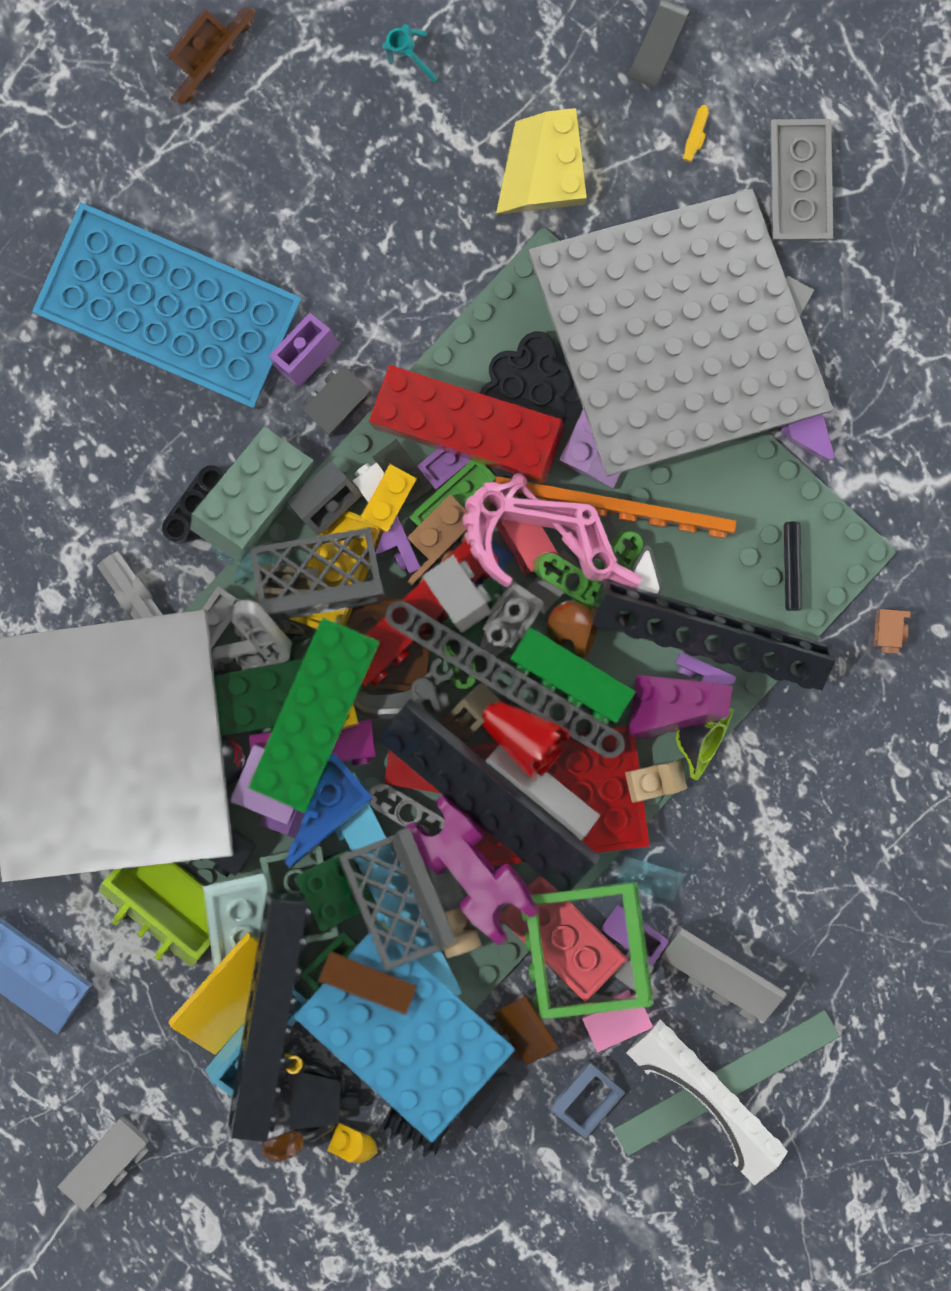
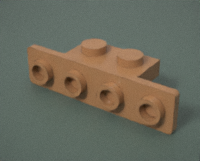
M451 495L407 537L428 558L408 580L411 586H414L416 583L420 584L424 580L423 575L429 572L430 568L437 561L442 563L454 551L451 547L459 539L462 542L466 540L465 534L468 530L463 527V516L469 512ZM492 502L483 503L487 511L494 512L496 510V506Z

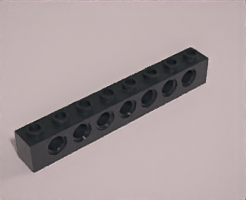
M604 578L591 608L592 624L597 625L600 629L622 632L633 639L642 638L653 641L665 648H677L692 656L701 655L708 657L719 664L728 663L739 666L744 671L750 673H763L777 681L787 680L797 683L805 689L814 688L822 691L836 661L832 645ZM623 610H630V611H632L631 613H628V614H622V613H620V612L623 611ZM651 619H660L658 622H649ZM681 627H688V628H689L688 630H685V631H680V630H678V629L681 628ZM712 635L718 636L715 639H707V637ZM738 644H746V646L741 648L735 647ZM768 652H773V653H775V654H773V655H771V656H765V655H764V654H766V653H768ZM795 661H803L800 664H793Z

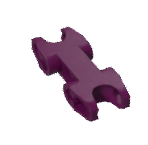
M442 795L436 800L445 818V825L440 834L433 837L416 822H410L405 829H410L421 858L427 867L437 876H440L445 870L449 869L469 894L459 902V906L472 924L482 930L497 945H502L508 940L506 932L499 921V914L504 905L514 904L529 918H534L540 911L532 899L527 885L516 871L507 863L496 871L476 847V844L485 837L483 830L476 821L451 802L446 795Z

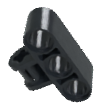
M214 465L203 467L165 518L162 524V532L169 541L181 544L186 542L194 533L190 529L192 512H189L187 509L188 500L193 497H199L203 501L213 488L205 486V477L209 473H217L221 479L224 473L219 467ZM176 521L183 522L185 526L184 533L179 537H172L169 533L171 524Z

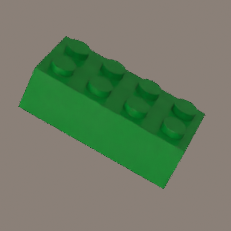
M532 628L528 629L510 659V662L514 664L513 668L527 677L532 674L541 680L539 682L540 685L553 693L556 690L567 696L565 698L566 701L579 709L583 706L592 711L591 716L605 725H608L609 722L612 724L617 723L635 693L631 688Z

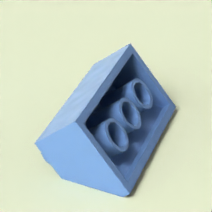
M0 917V994L58 1035L94 984Z

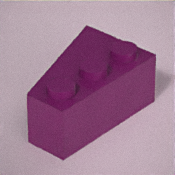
M636 675L628 736L651 739L667 732H676L689 726H698L728 718L732 686Z

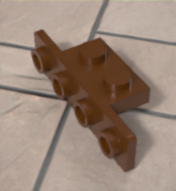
M244 6L227 28L207 10L203 9L166 55L188 75L170 99L174 103L182 105L184 102L188 103L194 98L198 91L196 88L202 79L206 80L216 70L215 63L221 56H226L235 46L234 39L238 34L246 32L253 24L254 19L252 17L255 15L256 10L252 7Z

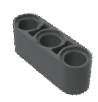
M661 0L628 75L629 78L654 89L657 88L690 9L669 0Z

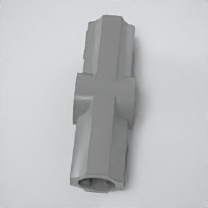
M119 551L109 555L96 565L115 591L113 594L128 615L131 614L133 619L163 615L152 600L154 597L139 576L136 577Z

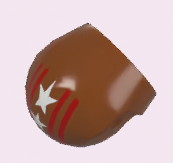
M579 601L563 602L552 610L547 621L548 635L553 642L563 647L567 639H570L574 643L575 655L584 660L588 658L598 630V626L592 624L590 607Z

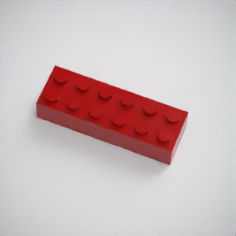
M392 365L388 366L369 419L370 424L376 430L440 449L512 474L521 473L526 478L543 484L546 482L565 428L561 419Z

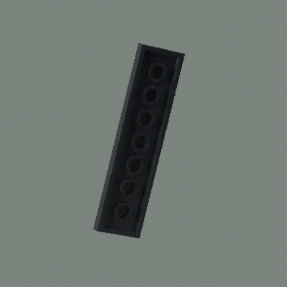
M411 699L407 701L377 739L439 792L446 795L457 807L469 814L481 827L558 891L572 890L600 859L599 855Z

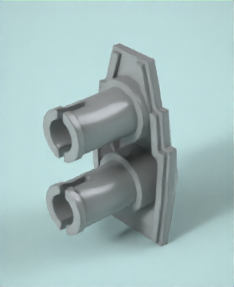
M513 582L492 607L491 613L487 615L489 618L483 628L485 633L480 648L494 657L507 647L511 648L519 638L523 639L544 602Z

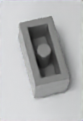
M451 556L423 575V578L462 633L491 613L486 604L491 599L481 584L475 588L470 581L474 574L466 562L463 561L459 564L455 557Z

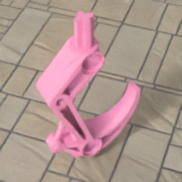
M521 473L514 474L510 482L503 485L495 482H486L476 491L474 496L467 498L465 508L469 513L463 516V527L468 530L465 534L466 541L472 545L471 552L475 559H478L481 567L506 588L510 585L513 578L505 574L497 565L491 548L492 532L498 519L557 529L563 536L562 541L579 558L582 572L589 580L602 581L604 578L637 588L642 577L616 563L617 558L613 554L598 513L592 505L538 500L525 486L527 478ZM522 491L529 499L513 498V495L516 492ZM483 502H492L496 506L497 511H487ZM592 559H600L604 563L605 569L600 570L594 567Z

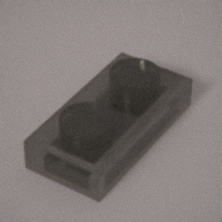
M397 439L372 457L384 473L389 464L417 478L405 500L408 506L433 489L432 485Z

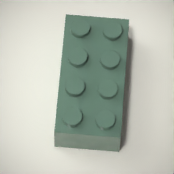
M263 427L192 513L190 529L241 563L250 552L249 548L254 547L287 506V501L300 490L311 476L314 460L266 427Z

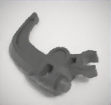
M440 657L433 662L431 670L426 675L421 676L413 683L410 690L394 694L372 695L360 687L353 703L354 708L359 715L372 719H394L407 701L411 699L429 715L442 712L444 707L450 704V698L447 693H440L438 685L442 681L451 678L455 669L451 668L447 674H441L438 671V666L445 659Z

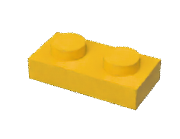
M389 464L360 518L388 533L417 478Z

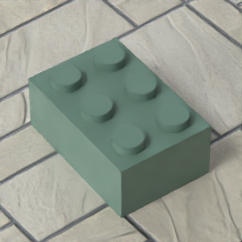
M322 845L314 848L291 869L285 863L288 852L260 858L262 871L266 878L267 892L302 896L295 882V876L325 861ZM311 915L309 924L304 925L302 936H305L306 943L338 937L340 931L337 924L324 932H320Z

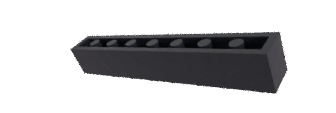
M266 892L227 1123V1131L231 1139L267 1142L269 1132H273L275 1128V1114H272L274 1103H278L280 1098V1084H277L278 1076L285 1069L286 1059L282 1053L284 1044H288L291 1029L290 1025H287L288 1017L295 1010L296 998L292 994L294 984L298 985L300 980L301 968L297 966L299 954L303 955L305 951L306 938L302 936L304 925L309 924L311 908L307 906L308 903L303 896Z

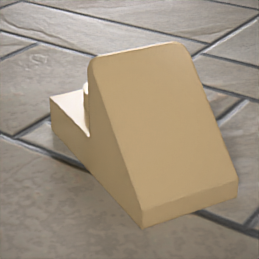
M681 759L625 772L632 802L675 794L687 789Z

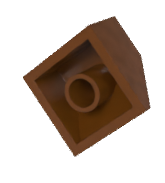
M524 992L493 1011L496 1018L492 1020V1023L501 1036L507 1034L513 1043L511 1046L515 1050L512 1054L517 1062L523 1059L525 1064L529 1065L558 1049L557 1042L542 1019H540L539 1014L535 1012L533 1005Z

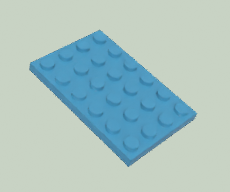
M378 924L375 926L376 929L385 932ZM369 933L347 958L385 972ZM379 936L382 944H384L386 938ZM389 940L385 952L389 961L392 962L402 958L405 949L400 944ZM417 960L385 972L417 985L406 1015L324 983L294 1018L431 1142L434 1141L515 1050L513 1046Z

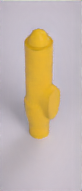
M702 105L697 110L686 141L684 161L692 162L696 151L701 149L704 142L705 133L703 130L709 114L706 105Z

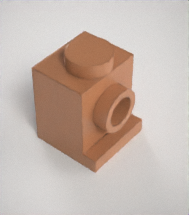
M877 610L873 647H881V653L899 654L902 642L906 643L908 639V625L904 624V619L910 618L911 612Z

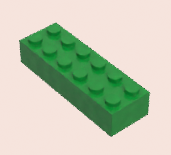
M322 617L248 785V789L303 813L307 811L378 649L379 641Z

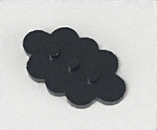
M534 331L521 339L517 352L505 350L492 358L489 364L491 381L485 384L479 393L561 419L564 424L567 419L568 410L563 399L570 394L573 388V378L570 370L564 364L556 361L558 349L552 337L542 331ZM490 466L499 477L512 479L514 476L512 473Z

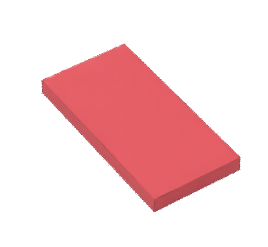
M540 875L527 886L530 895L558 891ZM562 901L537 904L540 911L538 915L545 964L586 1003L628 958L571 902ZM511 903L499 915V919L525 943V933H529L528 921H523L521 910Z

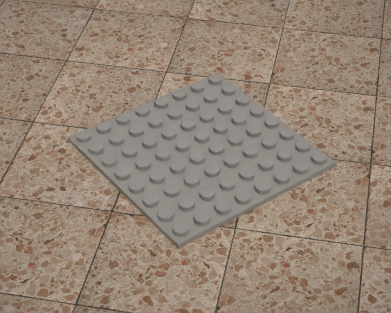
M753 189L528 250L607 477L834 410Z
M207 610L0 638V868L2 882L233 855Z

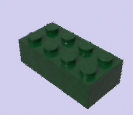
M304 659L214 675L220 737L273 728Z

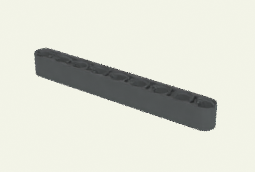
M400 601L391 603L387 607L385 619L392 628L536 716L565 727L570 732L569 736L608 758H614L623 751L624 739L617 731L413 606ZM399 606L404 607L408 612V618L402 624H396L391 618L392 611ZM423 623H430L434 628V634L429 640H422L418 635V628ZM450 639H456L460 644V651L455 656H448L444 651V645ZM476 655H482L486 660V667L481 672H474L470 665L472 658ZM503 671H508L512 675V683L506 688H501L497 684V676ZM529 687H534L538 691V698L532 704H527L523 699V693ZM555 703H561L564 707V714L558 720H553L549 715V709ZM581 719H587L590 723V730L587 734L579 736L575 731L576 723ZM607 735H613L616 740V745L611 751H604L601 746L602 739Z

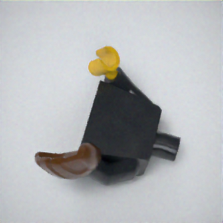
M290 1053L284 1054L286 1058L292 1059L291 1065L285 1068L284 1071L292 1074L289 1130L294 1131L285 1132L261 1144L263 1156L270 1161L284 1162L296 1156L301 1151L304 1143L316 1141L333 1131L335 1124L340 1122L341 1110L358 1111L359 1092H341L342 1078L337 1077L336 1071L318 1058L297 1057Z

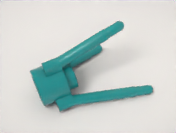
M404 24L402 28L391 30L387 35L386 42L382 44V48L386 51L388 63L390 65L394 63L393 53L399 57L408 56L432 82H437V77L413 52L415 43L411 35L426 37L428 33L420 29L410 28L407 24Z

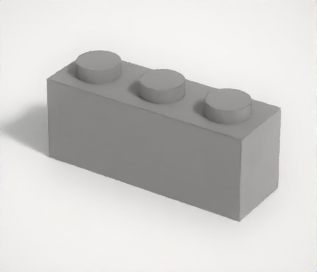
M123 1115L59 1184L58 1188L84 1212L89 1206L96 1209L107 1197L103 1191L108 1185L112 1183L116 1187L128 1174L124 1168L132 1160L137 1164L149 1151L145 1145L150 1139Z

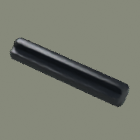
M796 521L784 523L785 609L787 611L802 610L801 524Z

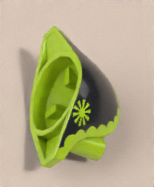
M730 708L728 718L698 726H689L677 731L676 741L678 748L686 757L689 763L690 776L694 780H699L715 755L726 733L734 709Z

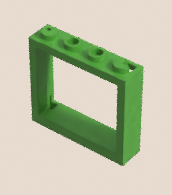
M637 881L531 895L537 906V904L622 894L636 998L551 1008L539 915L537 914L534 918H529L521 911L523 921H528L529 933H525V944L527 951H532L533 963L529 964V974L531 982H536L537 994L533 995L535 1012H540V1019L643 1008L654 1004Z

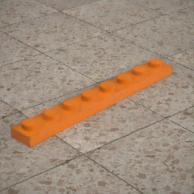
M497 476L495 483L503 485L510 482L511 479ZM527 482L525 485L538 500L592 505L596 509L598 516L607 517L608 512L619 514V520L627 522H637V518L649 520L648 525L666 528L668 523L679 525L678 530L687 533H696L697 529L709 531L708 536L719 539H726L727 535L735 533L736 520ZM522 491L516 492L513 495V498L516 499L518 496L527 497Z

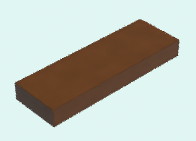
M331 951L319 979L320 982L403 1015H406L417 988L415 984Z

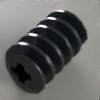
M391 1106L380 1127L379 1133L383 1134L390 1128V1139L393 1140L401 1134V1145L404 1146L408 1141L412 1140V1151H416L420 1146H423V1157H426L431 1152H434L435 1157L448 1133L449 1126L447 1125L431 1142Z

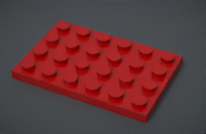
M629 726L612 728L624 739L623 751L614 758L600 755L569 736L568 741L562 738L559 747L563 751L547 771V773L600 815L586 836L581 840L595 853L650 846L644 800L638 802L631 801L625 772L640 769L636 737L628 736ZM589 731L576 732V733H577L579 736H583V735L587 734ZM607 735L602 739V749L604 751L613 750L616 745L615 737ZM497 742L468 747L483 760L487 761L499 744ZM480 826L485 837L476 844V847L492 866L504 865L505 863H523L519 857Z

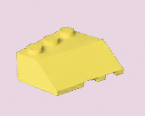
M576 108L547 111L516 121L496 215L585 205L587 197Z

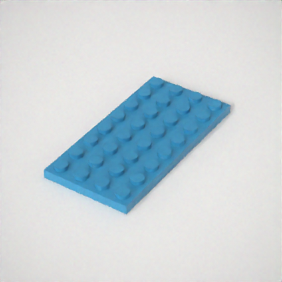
M80 202L32 313L254 409L274 365L269 355L285 339L302 298Z

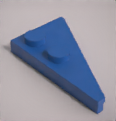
M335 753L330 756L327 769L322 780L319 781L315 796L311 800L301 822L300 830L288 851L285 863L290 869L373 800L372 796Z

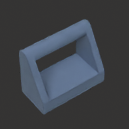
M589 1060L549 1107L559 1118L586 1139L626 1092ZM596 1076L609 1086L612 1091L587 1120L580 1125L565 1110Z

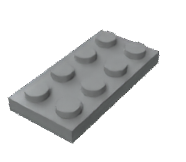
M831 119L771 120L772 241H832Z

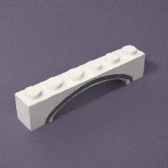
M660 1019L653 1025V1028L648 1029L636 1039L626 1053L647 1075L650 1072H654L674 1081L707 1107L720 1123L732 1144L736 1155L733 1164L753 1185L778 1168L788 1152L782 1143L761 1124L756 1116L747 1110L738 1097L719 1081L716 1074L710 1071L697 1058L696 1054L676 1036L670 1027H667Z

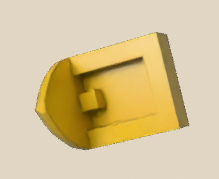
M339 1122L336 1125L327 1151L348 1162L364 1163L378 1153V1147L371 1136Z

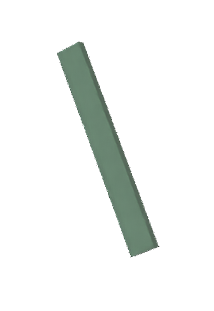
M823 1009L713 1071V1073L716 1074L719 1081L731 1093L738 1095L840 1036L828 1014ZM683 1088L615 1126L613 1130L627 1156L709 1110L694 1095Z

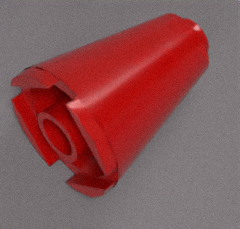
M502 701L496 704L491 703L482 715V718L485 719L483 722L485 729L525 775L533 781L537 780L536 773L543 776L563 751L559 747L562 738L565 741L569 739L570 732L565 727Z

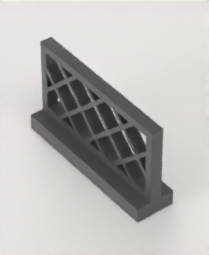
M370 527L249 548L259 605L273 621L382 603L384 600ZM365 537L367 548L361 556L347 548L352 539ZM331 543L339 549L331 561L316 553L322 544ZM300 548L309 554L300 567L286 558L292 549ZM343 552L357 561L349 573L334 565ZM270 553L279 560L271 571L268 572L259 566L257 555ZM368 553H369L370 563L365 560V557L368 555ZM313 557L327 566L318 579L304 570ZM282 563L296 571L288 584L274 576ZM360 564H363L372 570L373 581L360 582L352 577ZM330 569L344 577V580L338 587L331 588L322 582ZM260 573L266 576L263 581H261ZM300 574L314 583L308 592L300 593L292 588ZM270 579L284 588L278 597L265 599L263 589ZM348 581L353 583L350 585H346Z
M409 828L397 832L396 835L339 856V861L385 972L434 952L448 949L456 943L452 929ZM392 844L397 855L393 866L376 859L380 848ZM375 851L373 857L367 855V853ZM357 857L369 861L370 864L365 876L352 872L348 861ZM398 861L402 867V870L396 867ZM373 864L390 870L385 885L368 879ZM394 872L406 877L408 886L405 894L388 887ZM356 879L362 881L360 888ZM365 883L382 890L376 905L364 900L362 890ZM410 889L414 898L408 896ZM385 892L402 899L396 914L379 907ZM405 901L418 906L420 914L417 922L400 916ZM368 908L374 910L372 916L370 915ZM377 912L394 918L388 934L376 929L373 921ZM422 918L426 926L420 924ZM397 920L414 927L408 942L392 936ZM417 929L428 933L434 945L425 949L413 945L412 941ZM379 936L386 938L384 944H382ZM389 940L406 947L402 958L392 962L389 961L385 952ZM409 949L416 951L415 953L407 955Z

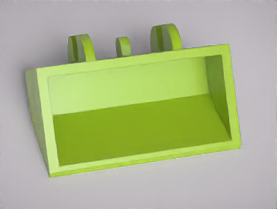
M177 862L113 869L102 882L99 892L120 909L111 923L117 926L126 915L137 922L142 928L136 935L142 938L148 931L163 944L154 956L158 961L168 950H171L193 968L211 946L203 891L205 885Z

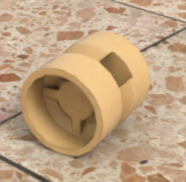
M460 907L444 912L456 939V943L452 947L443 950L445 958L457 956L482 946L477 929L471 928L472 922Z

